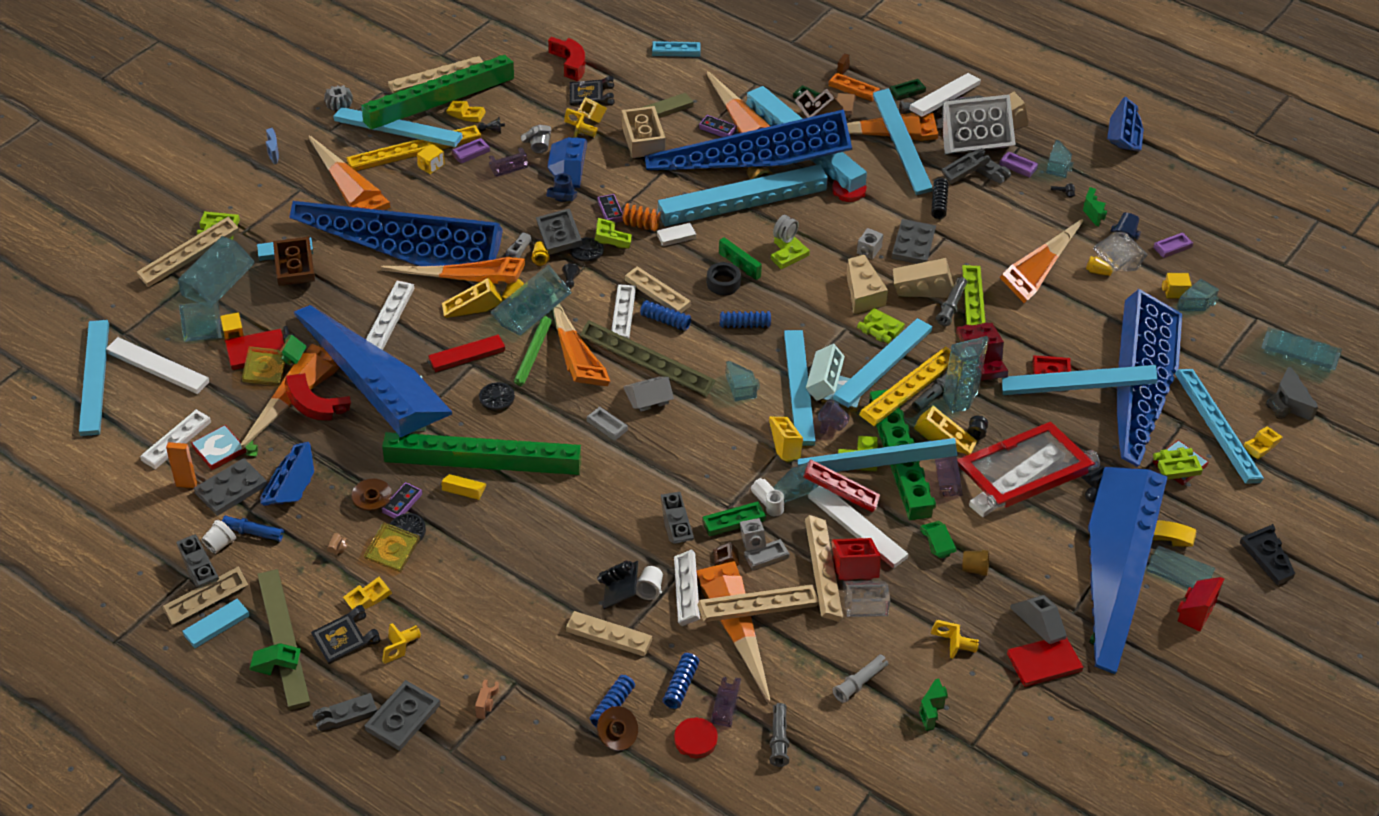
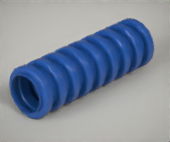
M647 300L643 302L640 309L641 316L646 315L647 318L651 317L652 320L656 319V321H661L667 325L672 324V327L677 326L678 329L682 328L684 331L689 328L691 323L690 315L686 316L685 313L681 314L679 311L675 312L673 309L670 310V308H665L664 306L660 307L659 304L655 305Z
M735 311L732 313L721 312L720 326L721 328H724V326H727V328H730V326L733 328L735 326H738V328H741V326H744V328H747V326H750V328L753 326L756 328L758 326H761V328L767 326L769 328L771 326L770 311H767V313H764V311H761V313H758V311L755 313L752 311L750 313H747V311H744V313H741V311H738V313H735Z
M684 653L681 656L670 685L663 697L664 704L670 708L678 709L682 705L700 662L699 658L694 654Z
M620 675L618 677V680L614 682V685H612L604 699L597 706V709L590 716V721L595 727H597L600 715L606 709L621 706L635 688V683L629 676Z

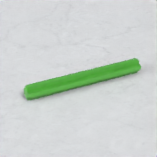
M547 316L541 319L516 374L514 383L518 386L525 384L552 321Z

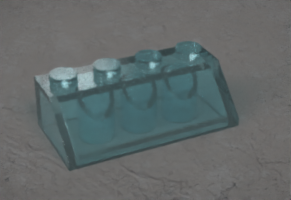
M221 236L178 279L181 295L211 308L255 264L254 260L238 242Z
M547 265L494 308L491 314L502 327L520 336L572 292L551 266Z
M1268 327L1261 349H1264L1265 354L1275 356V353L1283 355L1282 359L1292 362L1294 359L1301 360L1300 364L1312 367V364L1320 366L1319 370L1328 373L1331 370H1336L1342 352L1341 348Z
M987 336L952 344L943 398L952 413L970 409L979 391L989 339Z

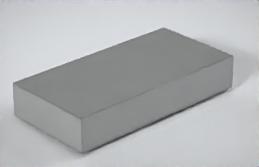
M598 407L587 416L588 423L614 441L628 431L626 424L601 407Z
M779 539L767 543L766 548L744 551V557L753 571L788 559L789 552L782 540Z

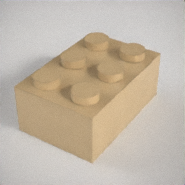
M655 106L622 110V128L632 158L644 157L645 155L665 151V135Z

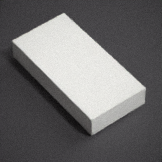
M690 223L657 231V236L662 246L696 239V233Z

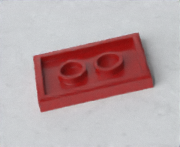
M281 329L225 340L232 370L247 367L250 351L279 354L278 352L285 344Z
M1067 637L1053 644L1041 640L1011 648L1007 651V655L1024 687L1079 673L1084 668Z

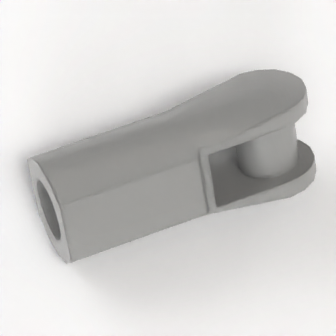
M523 232L514 244L507 249L506 257L520 258L523 251L530 244L531 236Z

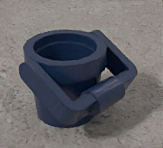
M559 173L554 177V186L547 189L546 196L560 202L573 201L577 197L578 192L574 190L571 176L566 173Z
M1123 213L1118 224L1112 225L1111 232L1126 240H1138L1141 235V231L1137 230L1139 217L1132 213Z

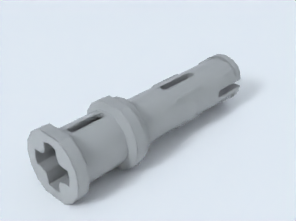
M879 654L855 675L847 676L841 685L833 687V694L837 700L842 703L847 702L853 693L859 692L865 682L888 666L887 660L882 662L885 657Z

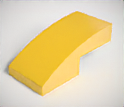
M452 101L446 111L447 114L455 118L471 122H480L486 113L484 107H469L467 101Z
M1267 426L1259 430L1254 438L1245 442L1243 447L1247 453L1259 459L1273 449L1283 437Z
M1157 520L1153 540L1172 541L1173 546L1193 547L1197 532L1196 529L1183 524Z
M378 577L364 588L360 585L343 598L352 610L358 605H362L364 609H367L390 596L392 592L383 580Z

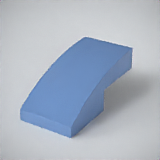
M273 128L266 129L268 139L266 141L267 152L273 164H277L279 151L276 134Z

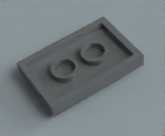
M570 208L536 217L549 255L583 246Z
M902 219L892 259L916 264L927 262L936 225Z
M243 458L194 487V492L219 516L265 488L267 480Z
M405 680L364 725L365 731L401 751L441 705L440 700Z

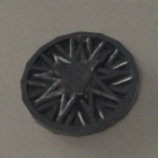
M591 237L581 238L583 246L570 249L572 256L576 260L584 262L600 258L604 251L603 244Z
M500 382L484 386L479 393V400L482 406L493 411L508 408L515 399L514 390L511 386Z
M412 513L401 514L395 517L388 527L419 539L417 544L424 538L426 533V525L423 519L417 514Z

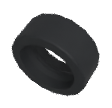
M720 262L708 269L706 284L711 292L724 296L731 295L739 289L741 273L735 265ZM725 275L733 278V280L730 282H719L714 278Z

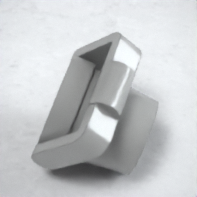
M537 125L520 137L523 143H531L533 152L544 153L548 150L551 137L550 131L552 129L547 125Z

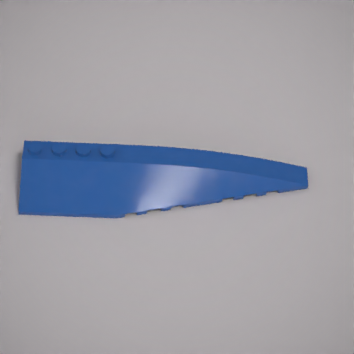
M839 110L645 155L647 170L777 166L853 149L844 110Z
M300 201L292 202L290 219L417 266H444L494 260L500 248L503 232L500 224L496 222Z
M1140 289L1125 300L1119 368L1156 365L1157 384L1117 387V421L1121 458L1136 467L1141 463L1146 450L1145 446L1149 443L1151 438L1149 436L1155 428V421L1159 418L1166 400L1165 396L1169 393V386L1173 382L1174 374L1179 368L1182 313Z
M311 305L294 311V315L400 437L452 415V411L411 367Z
M1104 467L1088 525V532L1090 533L1089 547L1091 548L1090 564H1092V571L1090 573L1091 594L1094 604L1092 614L1095 624L1093 626V632L1095 633V667L1113 674L1117 672L1133 618L1167 481V476L1148 469Z

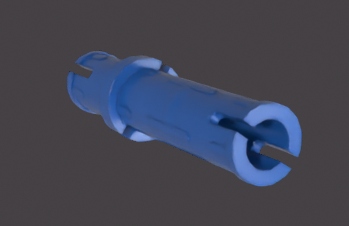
M225 515L222 519V522L231 530L238 531L239 534L247 533L281 542L283 538L281 533H284V529L250 522L246 518L237 519Z

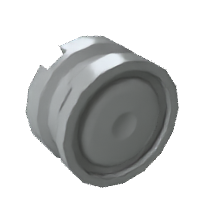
M782 215L774 226V237L782 238V241L789 243L797 233L799 222L793 218L790 219L787 215Z

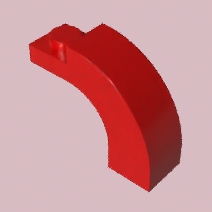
M550 37L548 39V52L567 60L564 63V77L579 81L585 73V51L583 47L571 38L563 41Z
M305 373L287 375L285 378V389L290 402L299 412L307 417L328 421L332 420L333 413L343 414L350 409V396L330 399L316 396L308 386Z

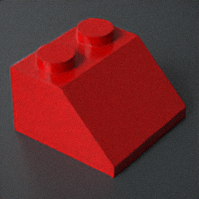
M872 538L832 539L834 568L839 580H872L873 578H879L881 555Z
M1217 577L1198 580L1193 588L1189 587L1184 597L1186 601H1181L1178 606L1177 612L1180 614L1177 621L1201 632L1217 602L1225 579Z

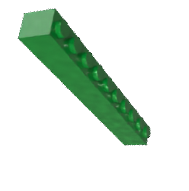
M500 55L491 60H485L482 63L457 70L454 73L414 85L411 88L400 90L391 95H386L380 99L369 101L361 105L363 122L372 130L514 79V62L506 55Z
M385 432L382 445L384 462L570 475H580L581 445L424 434H407L400 437L397 433Z

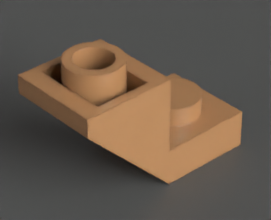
M838 93L837 100L843 106L842 110H844L845 116L849 118V114H853L856 95Z

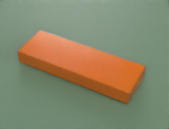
M839 73L834 74L829 80L828 85L849 94H855L871 102L874 100L873 92L880 91L878 87Z
M168 442L166 450L176 487H196L197 480L188 444Z

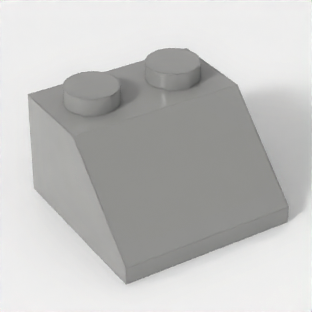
M656 377L623 386L632 407L639 408L640 411L651 409L650 405L653 404L658 406L669 404L668 400L674 399L669 377Z

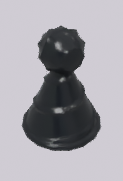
M500 117L488 124L483 122L478 124V129L482 132L487 128L488 130L502 133L501 127H505V123H501Z
M569 263L562 267V271L567 279L565 287L572 289L575 284L573 279L580 272V269L577 265Z

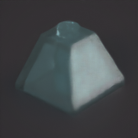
M219 301L179 305L184 342L222 338Z

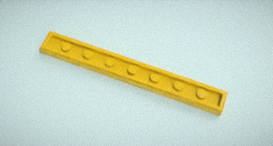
M476 125L453 130L462 133L463 138L457 146L481 138ZM417 139L346 157V160L352 169L359 171L415 157L417 153L431 144L441 150L452 146Z
M945 346L863 408L859 415L875 426L957 363L960 356Z

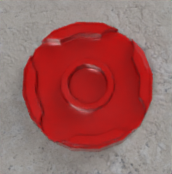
M834 180L832 185L833 195L835 197L838 196L840 200L845 202L859 201L860 198L865 196L867 189L865 185L849 192L847 189L842 188L836 180Z
M698 717L688 718L680 722L674 734V742L678 751L695 759L711 754L718 741V734L714 725L708 720Z

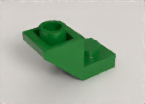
M1090 187L1085 198L1083 211L1094 225L1099 227L1101 220L1105 221L1107 210H1104L1106 203L1097 201L1098 196H1095L1096 188Z
M288 335L284 340L286 343L278 353L282 355L281 359L289 365L291 363L297 364L307 346L293 335Z
M935 521L920 526L921 533L928 537L932 554L939 558H946L951 553L957 552L945 524Z
M278 643L254 651L249 670L271 675L274 664L296 670L301 648Z
M940 679L934 680L921 701L919 714L926 731L934 729L935 722L938 720L937 709L944 708L945 699L948 698L947 689L945 686H942Z

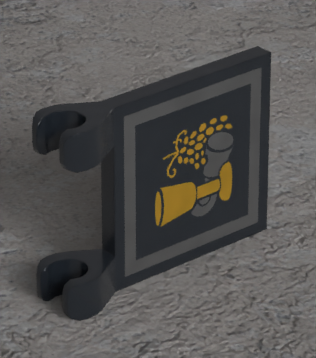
M608 76L602 80L570 82V105H581L585 97L597 103L613 105L615 103L613 99L614 94L607 93L603 96V87L613 88L614 78Z
M362 605L356 606L350 613L311 632L328 664L367 645L380 642L381 639L376 629H372L365 636H362L354 622L366 618L365 609Z

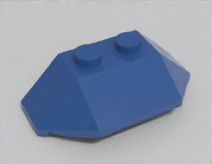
M1127 97L1121 100L1110 117L1107 139L1119 148L1139 152L1142 149L1144 128L1141 117L1137 112L1139 111L1138 106Z
M568 137L551 145L548 170L554 177L559 173L569 174L572 178L573 187L580 188L587 140L585 138Z
M309 442L294 445L291 448V452L285 456L276 468L260 496L263 506L297 502L302 498V493L310 483L314 473Z

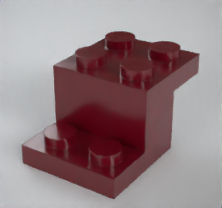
M985 322L977 325L957 327L956 334L962 343L961 364L972 382L1008 377V369L1003 363L1004 341L993 323Z

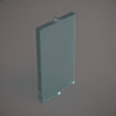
M1158 546L1154 556H1151V562L1147 568V571L1188 588H1193L1198 580L1211 579L1215 571L1214 567Z

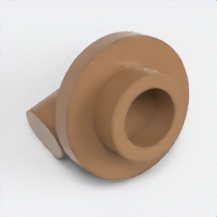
M334 533L327 551L335 556L338 553L342 554L348 545L345 542L346 538L341 537L338 533Z

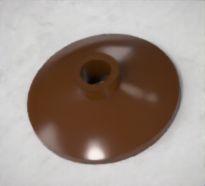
M381 479L363 480L352 490V501L362 510L374 511L381 509L392 498L390 485Z
M610 707L598 719V736L602 743L612 750L627 749L637 738V720L633 713L624 707ZM613 725L617 728L616 733H614L612 730Z

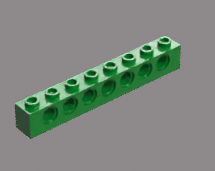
M888 389L871 391L869 404ZM899 407L876 424L883 448L914 444L913 438L909 436V426L904 422L903 410H900ZM920 461L890 465L908 520L931 518L933 509L936 508L935 498L930 495L929 482L925 481V471L923 467H920Z

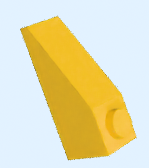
M487 278L443 302L442 307L444 316L449 318L486 312L501 304L502 299L500 290Z
M934 406L920 415L914 426L916 431L930 441L955 438L957 451L966 455L971 454L977 443V440Z
M769 416L772 436L779 457L787 462L800 459L803 437L788 417Z

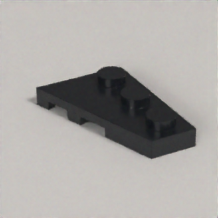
M1272 524L1241 537L1239 543L1278 586L1293 579L1295 572L1287 554L1284 553L1281 547L1282 542L1280 538L1276 536L1275 526Z

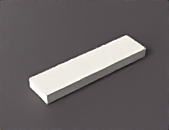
M618 285L611 331L629 339L636 286Z
M196 409L140 456L141 461L157 469L168 459L166 450L168 442L186 444L211 423L210 417Z
M692 549L674 556L678 623L681 626L700 619L697 605L699 600L695 552Z

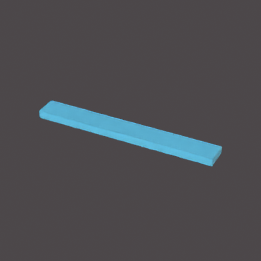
M889 88L873 92V98L915 194L920 195L933 191L931 182Z
M341 107L334 115V121L369 128L363 122L362 111ZM400 119L374 129L456 147L463 138L460 132Z
M917 318L836 391L833 399L849 408L932 331L933 326Z
M108 320L89 321L79 425L80 436L100 435L107 357L106 348L109 332Z
M785 330L784 340L793 425L803 437L802 446L815 445L811 398L806 389L808 372L803 330Z
M1156 365L1008 376L1002 378L1003 395L1157 384Z
M1177 369L1176 377L1244 483H1261L1264 477L1193 369Z
M955 438L802 458L798 459L800 475L803 476L807 463L811 459L835 472L957 456Z

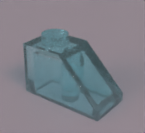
M1059 140L1055 141L1046 173L1066 178L1068 171H1072L1074 162H1071L1072 154Z
M1200 279L1180 297L1177 310L1206 311L1210 306L1213 307L1217 303L1219 289Z
M726 361L725 375L734 401L757 398V390L760 389L758 378L755 379L753 371L731 361Z
M807 463L791 468L773 487L784 494V503L807 495L817 488V484L803 478Z

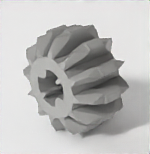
M338 85L337 87L331 86V89H326L324 101L327 108L332 109V111L339 110L341 107L349 108L353 103V95L350 88H345V85L341 87Z

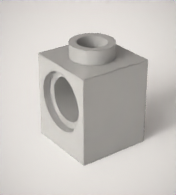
M867 228L858 240L857 254L865 255L873 260L882 248L883 234Z
M760 518L740 522L742 540L746 551L766 548L765 533Z

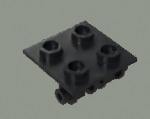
M625 560L599 573V576H597L598 582L605 584L603 609L609 608L636 594L638 561L632 563Z

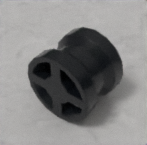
M979 415L971 417L967 433L976 440L985 438L988 420Z

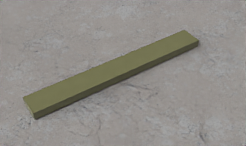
M590 320L587 321L579 335L582 339L662 377H669V380L706 398L716 382L711 377Z
M278 569L258 573L274 645L282 643L297 647ZM300 658L296 670L279 666L289 711L310 706Z

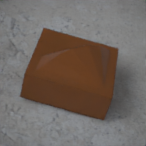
M845 53L838 61L837 73L844 75L848 70L850 55Z

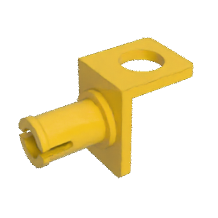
M567 108L564 122L576 126L573 138H577L580 133L595 138L598 127L585 124V114ZM569 115H575L577 117V120H571L569 118Z
M936 620L931 629V634L950 638L951 659L955 657L958 649L977 652L979 640L962 637L959 624ZM947 627L949 630L943 632L939 631L938 628Z
M393 623L389 624L388 638L392 645L383 649V663L386 664L405 656L406 644L421 638L419 628L417 629L416 625L400 632ZM397 649L394 655L388 656L392 650Z

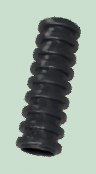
M937 178L933 183L931 215L936 219H943L947 214L949 182L945 178Z

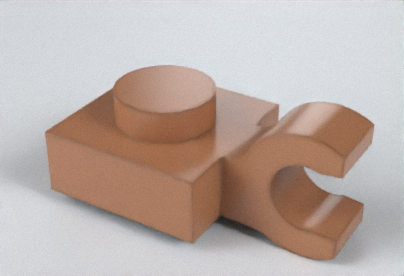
M486 679L482 683L483 688L480 690L475 705L476 718L485 720L487 712L492 710L493 699L490 698L499 692V682L496 681L495 686L489 688L488 680Z

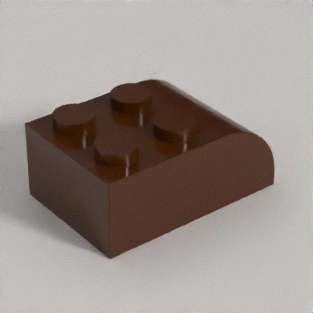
M309 237L273 241L278 286L315 282Z

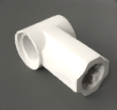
M759 478L751 486V491L766 506V511L769 515H781L784 512V494L779 490H775L765 479Z

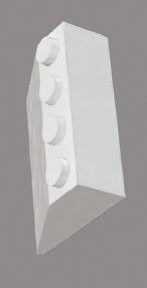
M1010 95L944 102L943 141L945 154L972 152L981 148L983 150L1007 148L1016 145Z

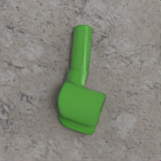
M252 440L245 447L247 456H257L258 445H254Z

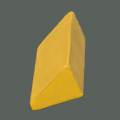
M451 474L446 476L441 482L442 491L480 500L486 487V483Z

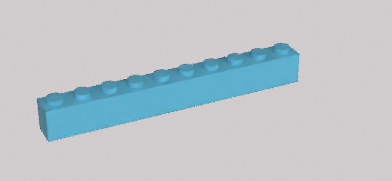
M764 86L747 93L746 104L771 126L803 119ZM843 152L810 159L816 165L820 164L825 173L838 181L841 187L849 192L866 185L867 172Z
M820 164L661 199L658 200V213L661 211V221L666 227L825 191L827 189L828 177Z

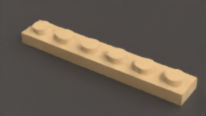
M480 56L472 57L467 60L388 81V86L394 94L400 90L434 80L443 75L454 73L457 70L468 68L471 65L482 63L483 61Z
M227 217L137 271V274L146 286L150 287L239 233V228Z
M809 515L805 519L821 617L839 622L843 618L826 520Z
M813 585L703 599L699 600L697 605L703 621L710 622L816 607L819 600Z

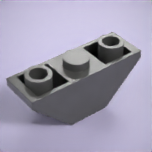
M1288 367L1275 397L1284 411L1313 420L1318 405L1309 394L1308 389L1300 381L1298 374L1294 372L1292 367Z
M681 492L661 494L664 524L669 541L680 543L694 540Z
M196 534L176 542L186 569L195 586L200 588L219 580Z
M1045 595L1011 604L1010 608L1049 644L1066 639L1067 635L1058 608Z

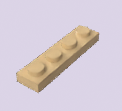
M638 266L625 275L626 282L636 286L637 289L664 307L670 308V310L673 309L675 312L679 311L682 313L691 306L690 300Z
M238 566L219 576V580L200 588L198 587L162 606L171 625L247 586L248 583Z
M576 611L573 612L566 626V632L645 657L652 642V635Z

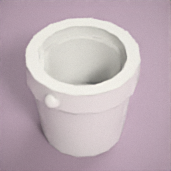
M215 520L213 526L201 540L207 549L216 554L229 543H233L236 536L224 522Z
M655 566L644 568L636 583V594L640 598L654 600L662 593V571Z

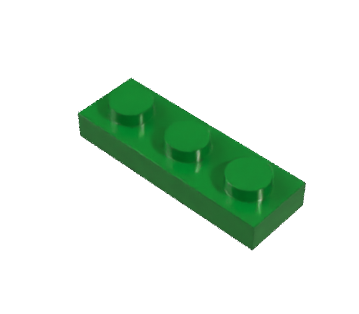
M723 237L719 240V254L729 260L753 279L758 280L761 278L762 264L727 238Z
M758 501L703 516L702 523L708 535L713 536L740 528V522L760 518V521L764 522L766 515Z

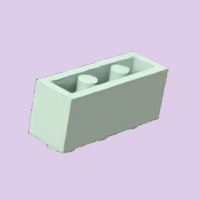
M831 344L815 353L806 389L817 401L836 391L845 356L835 344Z

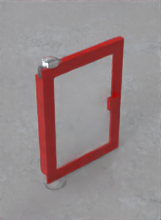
M1050 421L957 459V465L988 496L987 502L991 508L996 505L1007 508L1088 474V470L1100 467V460L1094 450H1088L1084 453Z

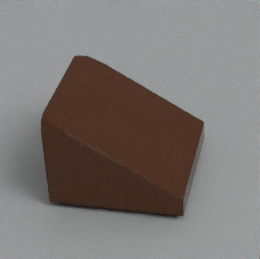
M731 542L713 549L715 566L735 561L736 566L739 565L738 550Z

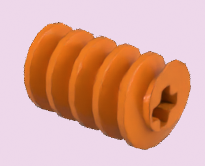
M626 203L623 211V222L626 226L631 224L632 227L638 226L640 229L644 227L646 230L651 228L652 231L658 229L661 221V211L656 214V209H653L649 213V207H647L645 212H643L642 206L636 210V205L634 204L630 209L629 203Z

